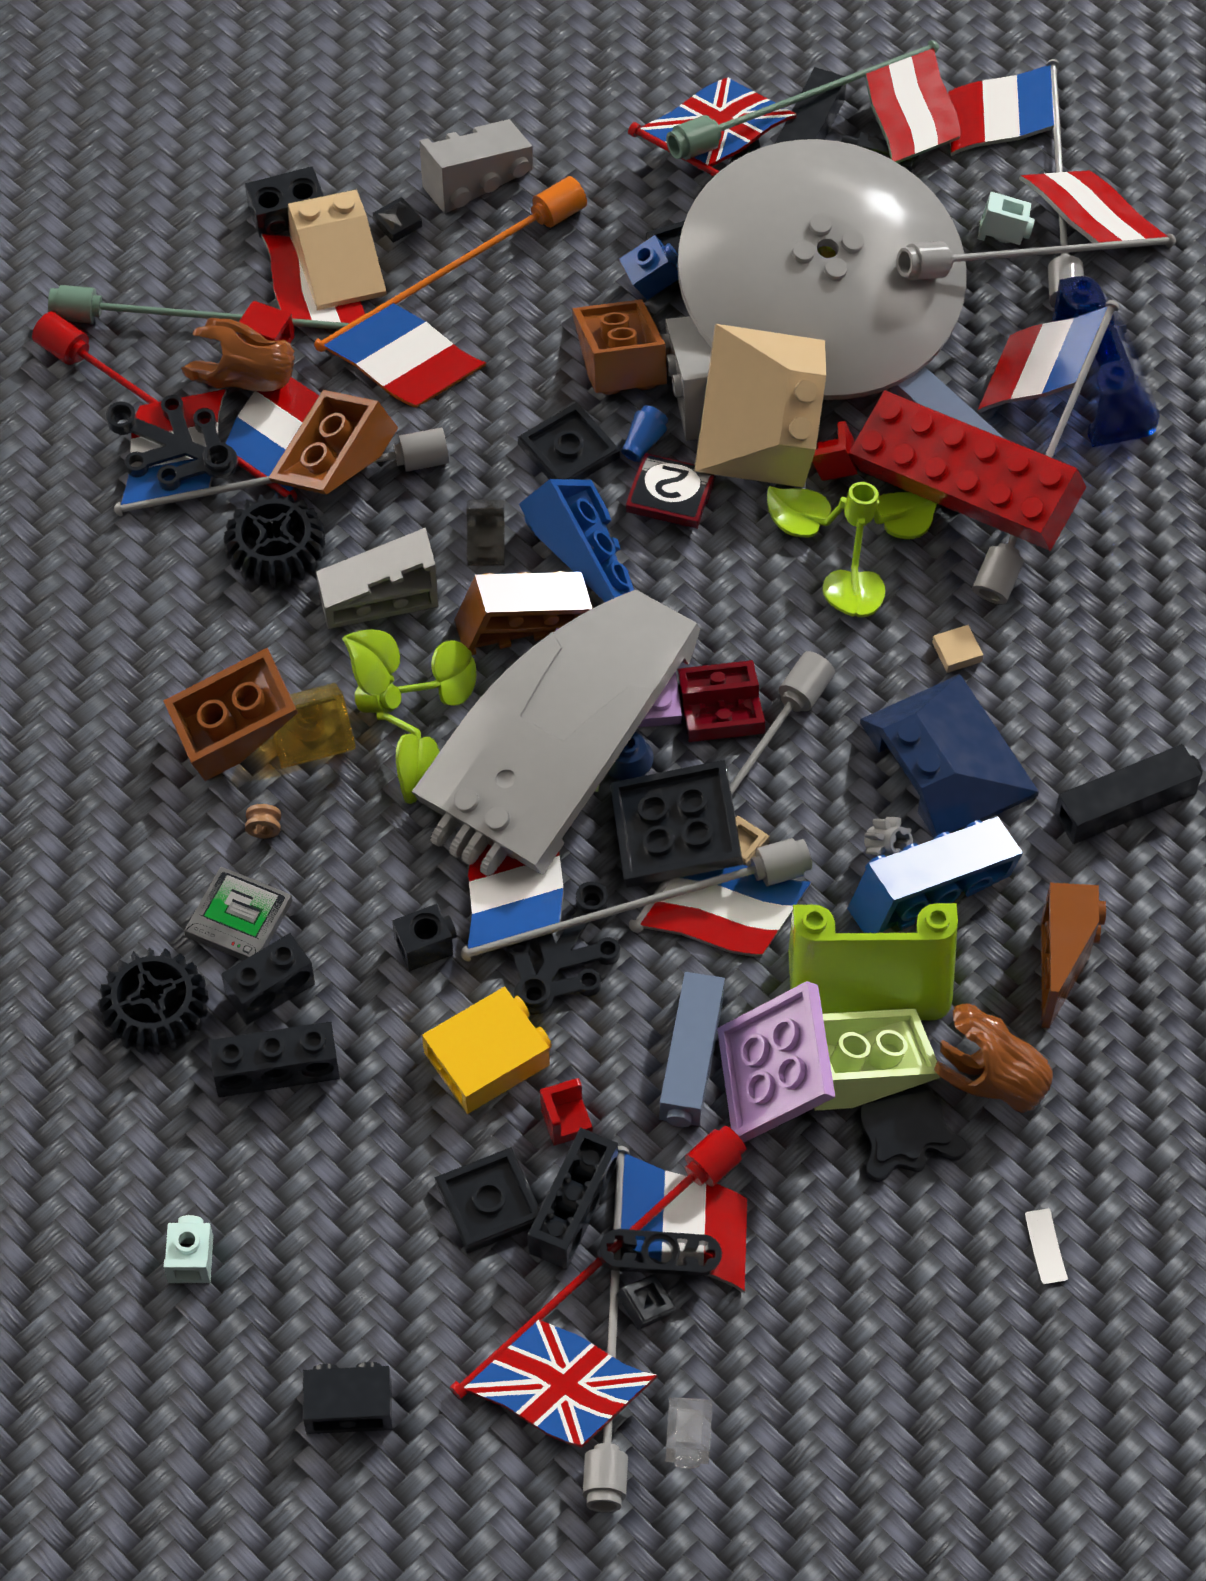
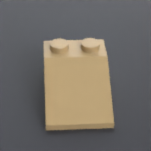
M357 189L288 204L289 233L317 310L386 296V288L368 219Z

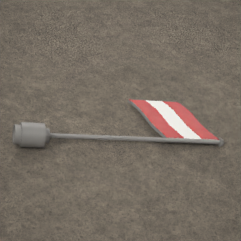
M1090 170L1020 175L1019 180L1041 195L1069 225L1092 243L953 255L948 245L943 241L910 243L898 251L896 264L898 272L902 277H907L910 280L936 279L946 277L953 266V262L1166 245V247L1170 248L1175 245L1176 238L1170 233L1165 235L1142 217L1111 185Z

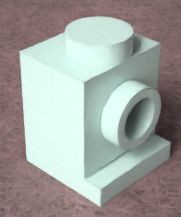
M991 191L980 220L977 239L984 241L987 235L1003 243L1011 242L1020 245L1022 238L1029 239L1035 219L1029 217L1031 203Z
M186 1215L181 1216L178 1219V1223H168L166 1257L164 1259V1270L168 1283L211 1282L213 1233L210 1223H203L201 1217ZM180 1244H193V1245L190 1246V1247H182Z

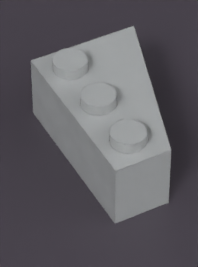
M510 119L474 127L473 133L459 136L456 132L448 133L446 140L432 143L429 138L419 140L422 187L444 214L465 206L469 201L485 193L493 192L499 186L515 178H520L533 169V147Z
M690 316L665 319L666 334L660 335L666 344L668 376H672L673 393L677 397L686 441L699 439L712 348L697 330Z
M426 527L316 571L319 595L328 629L439 606L436 564Z

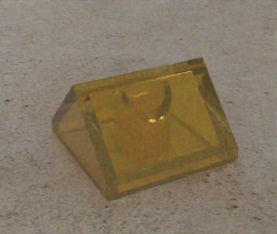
M336 683L290 694L298 713L271 736L281 769L356 749L344 696Z

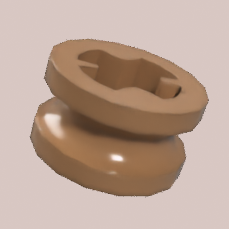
M256 804L246 810L247 822L245 823V831L249 835L257 838H271L280 833L279 821L281 819V811L277 807L268 804Z

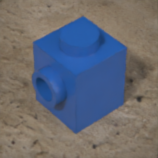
M655 235L619 258L631 283L647 300L679 280L677 268L678 254L670 243L664 245Z

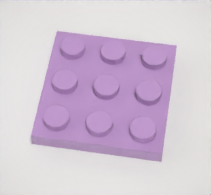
M806 981L717 1028L731 1129L743 1142L755 1138L835 1098L818 985Z

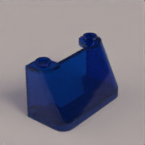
M1076 276L1060 279L1052 322L1076 318L1104 308L1109 300L1099 284L1092 278ZM1114 311L1095 355L1100 368L1097 374V385L1101 395L1095 422L1089 424L1087 432L1092 447L1150 436L1156 431L1160 418L1158 407L1127 328L1118 313Z

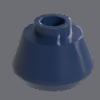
M634 732L607 774L620 781L645 776L650 771L654 759L650 745L640 734Z

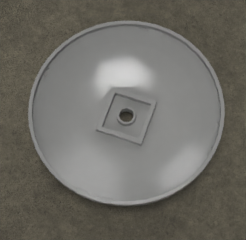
M807 139L780 142L762 147L738 158L719 171L696 197L687 214L678 247L677 268L679 285L687 311L697 330L711 348L715 324L825 340L826 382L823 400H843L868 396L894 387L918 373L940 352L957 324L964 303L966 262H953L949 274L944 278L910 280L907 277H902L897 269L896 258L898 251L910 243L943 241L948 245L953 255L964 254L960 236L943 204L918 177L888 157L849 143ZM822 246L831 247L836 252V256L825 258L818 253L817 249Z

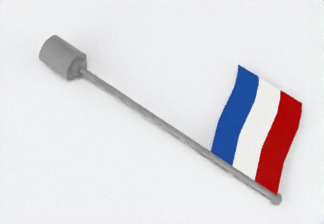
M810 651L804 652L779 687V694L782 697L781 701L785 707L731 782L732 795L791 710L795 712L811 710L834 677V667L823 656ZM740 865L664 880L653 895L749 866ZM754 874L646 905L636 920H630L629 928L635 933H639L643 929H650L682 935L729 953L762 957L791 915L793 905L799 903L811 882L787 880L766 886L763 880L757 881Z

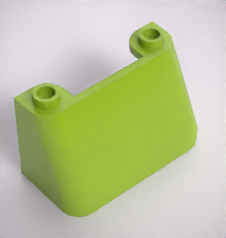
M936 903L924 907L918 914L917 933H835L834 917L828 909L814 904L793 905L788 949L790 990L806 981L818 985L822 1014L916 1009L920 1020L943 1018L950 1011L953 999L958 928L957 903Z

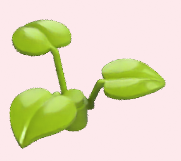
M867 482L852 484L847 498L841 497L838 506L832 512L827 498L813 490L802 488L780 489L769 486L767 491V505L771 518L782 531L795 537L809 538L815 536L819 531L820 525L829 526L844 509L847 521L857 527L851 572L847 570L831 572L824 580L823 595L826 601L835 609L849 616L860 618L874 614L881 607L885 597V585L878 574L870 571L858 572L864 526L874 518L876 524L884 523L886 532L894 537L902 539L919 538L929 530L937 503L911 492L887 493L879 496L878 490Z
M374 629L350 633L342 639L349 652L353 674L359 685L355 691L357 708L363 713H377L378 720H386L411 733L400 737L396 747L395 758L406 804H412L418 800L412 793L413 789L440 751L437 743L431 737L421 738V732L418 728L389 713L400 705L401 693L437 687L440 700L444 705L455 706L464 703L472 694L476 683L475 660L472 657V652L461 642L455 640L445 641L438 645L432 656L431 669L436 680L396 687L392 684L394 682L392 673L399 667L400 652L394 638L384 631Z

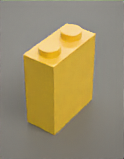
M505 986L422 1034L425 1055L467 1114L550 1065L549 1049L552 1047L548 1035L542 1027L535 1028L528 1019L530 1014L523 1000L519 996L513 998Z

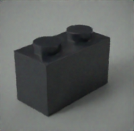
M362 1362L353 1368H339L334 1364H319L314 1366L313 1369L303 1370V1422L306 1434L392 1430V1381L389 1366H382L377 1362Z

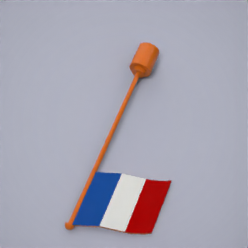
M568 176L537 194L532 199V215L325 339H316L314 342L315 349L319 352L327 350L354 365L388 394L403 403L415 408L421 406L486 366V362L462 351L426 321L396 304L532 222L537 221L541 225L545 224L547 227L552 228L587 206V197L583 188L575 178Z

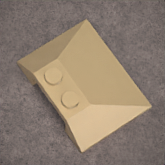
M715 324L694 472L804 488L816 451L826 382L825 340Z

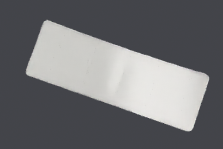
M1047 1208L1026 1212L1025 1217L1042 1283L1049 1284L1068 1280L1054 1229L1051 1210Z

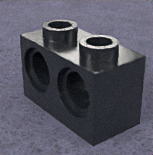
M313 166L245 183L248 208L259 238L261 234L276 235L289 230V203L324 196Z
M291 933L221 974L225 995L246 1025H249L315 985L312 962Z

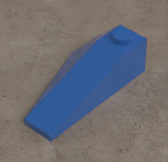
M549 479L519 503L525 515L524 519L527 526L573 572H581L584 583L604 602L634 590L627 568L618 562L616 552L621 548L618 539L610 538L607 524L611 522V518L592 480Z

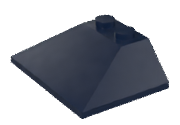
M961 674L860 719V724L878 752L887 748L890 749L920 795L918 813L934 838L943 832L948 831L951 834L962 830L976 820L984 821L1039 794L1038 789Z

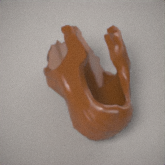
M208 318L205 326L196 328L192 334L220 341L223 354L220 362L196 360L181 367L184 376L190 380L210 385L216 389L237 387L251 391H275L283 388L289 382L294 367L295 351L286 340L269 341L241 322L232 319Z
M966 1003L955 1006L953 1010L955 1027L981 1049L972 1055H968L945 1040H941L940 1052L960 1072L981 1076L972 1081L939 1061L935 1065V1072L953 1087L971 1095L1001 1099L1015 1111L1021 1113L1034 1110L1035 1106H1038L1041 1100L1045 1098L1052 1084L1053 1070L1048 1061L1030 1044L1011 1034L1001 1018L987 1015L972 1004Z

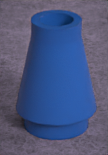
M648 405L636 411L626 442L621 449L622 454L634 462H640L643 455L666 433V424L668 423L666 415L657 408Z

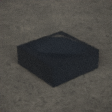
M402 197L373 212V221L393 243L422 227L421 217Z
M655 1274L621 1288L616 1294L638 1330L670 1316L676 1310Z

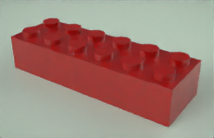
M884 390L849 451L850 456L861 472L1049 551L1053 548L1086 489V485L1076 467Z

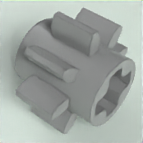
M900 817L873 819L874 826L870 827L864 834L866 854L885 855L887 857L900 852L904 847L913 843L910 833L911 828L900 827Z

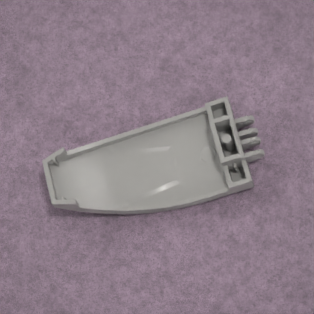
M633 590L583 613L555 632L550 633L529 649L475 703L413 789L412 793L419 802L443 816L432 832L431 843L438 847L442 846L458 826L461 829L449 847L450 854L457 858L462 855V861L470 865L478 859L489 844L492 847L480 865V872L486 876L494 874L506 856L520 861L543 875L564 845L563 836L614 764L682 662L689 665L700 632L698 624L638 590Z

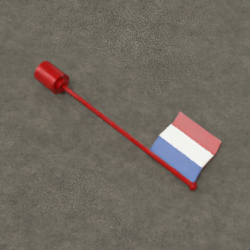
M51 311L44 314L36 323L32 332L33 342L65 364L72 365L85 359L147 403L159 402L88 353V335L55 312ZM292 377L281 389L263 392L255 391L238 414L226 441V444L235 450L238 465L256 478L270 476L319 395ZM278 483L266 484L285 498L291 494L294 502L296 501L297 493L294 491L295 487Z

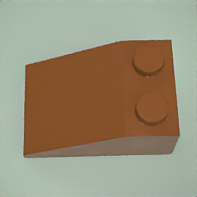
M642 299L572 308V315L588 378L595 393L611 395L624 389L638 388L649 390L656 387V385L667 384L666 344Z
M323 390L268 478L273 483L327 495L379 459L398 427L376 400Z
M268 648L163 700L191 764L204 781L240 764L298 713Z
M1050 883L1041 918V1028H1050L1089 960L1093 943H1100L1101 925H1105L1106 901H1099V885Z

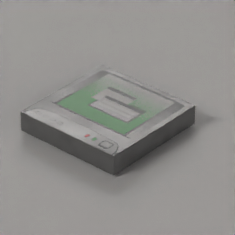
M220 867L184 930L185 937L245 960L269 945L293 902L292 895Z

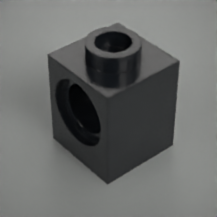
M437 904L392 920L394 940L409 972L453 955L452 939L457 938L456 929L449 915L442 916ZM424 933L435 935L433 938L426 940L419 938Z

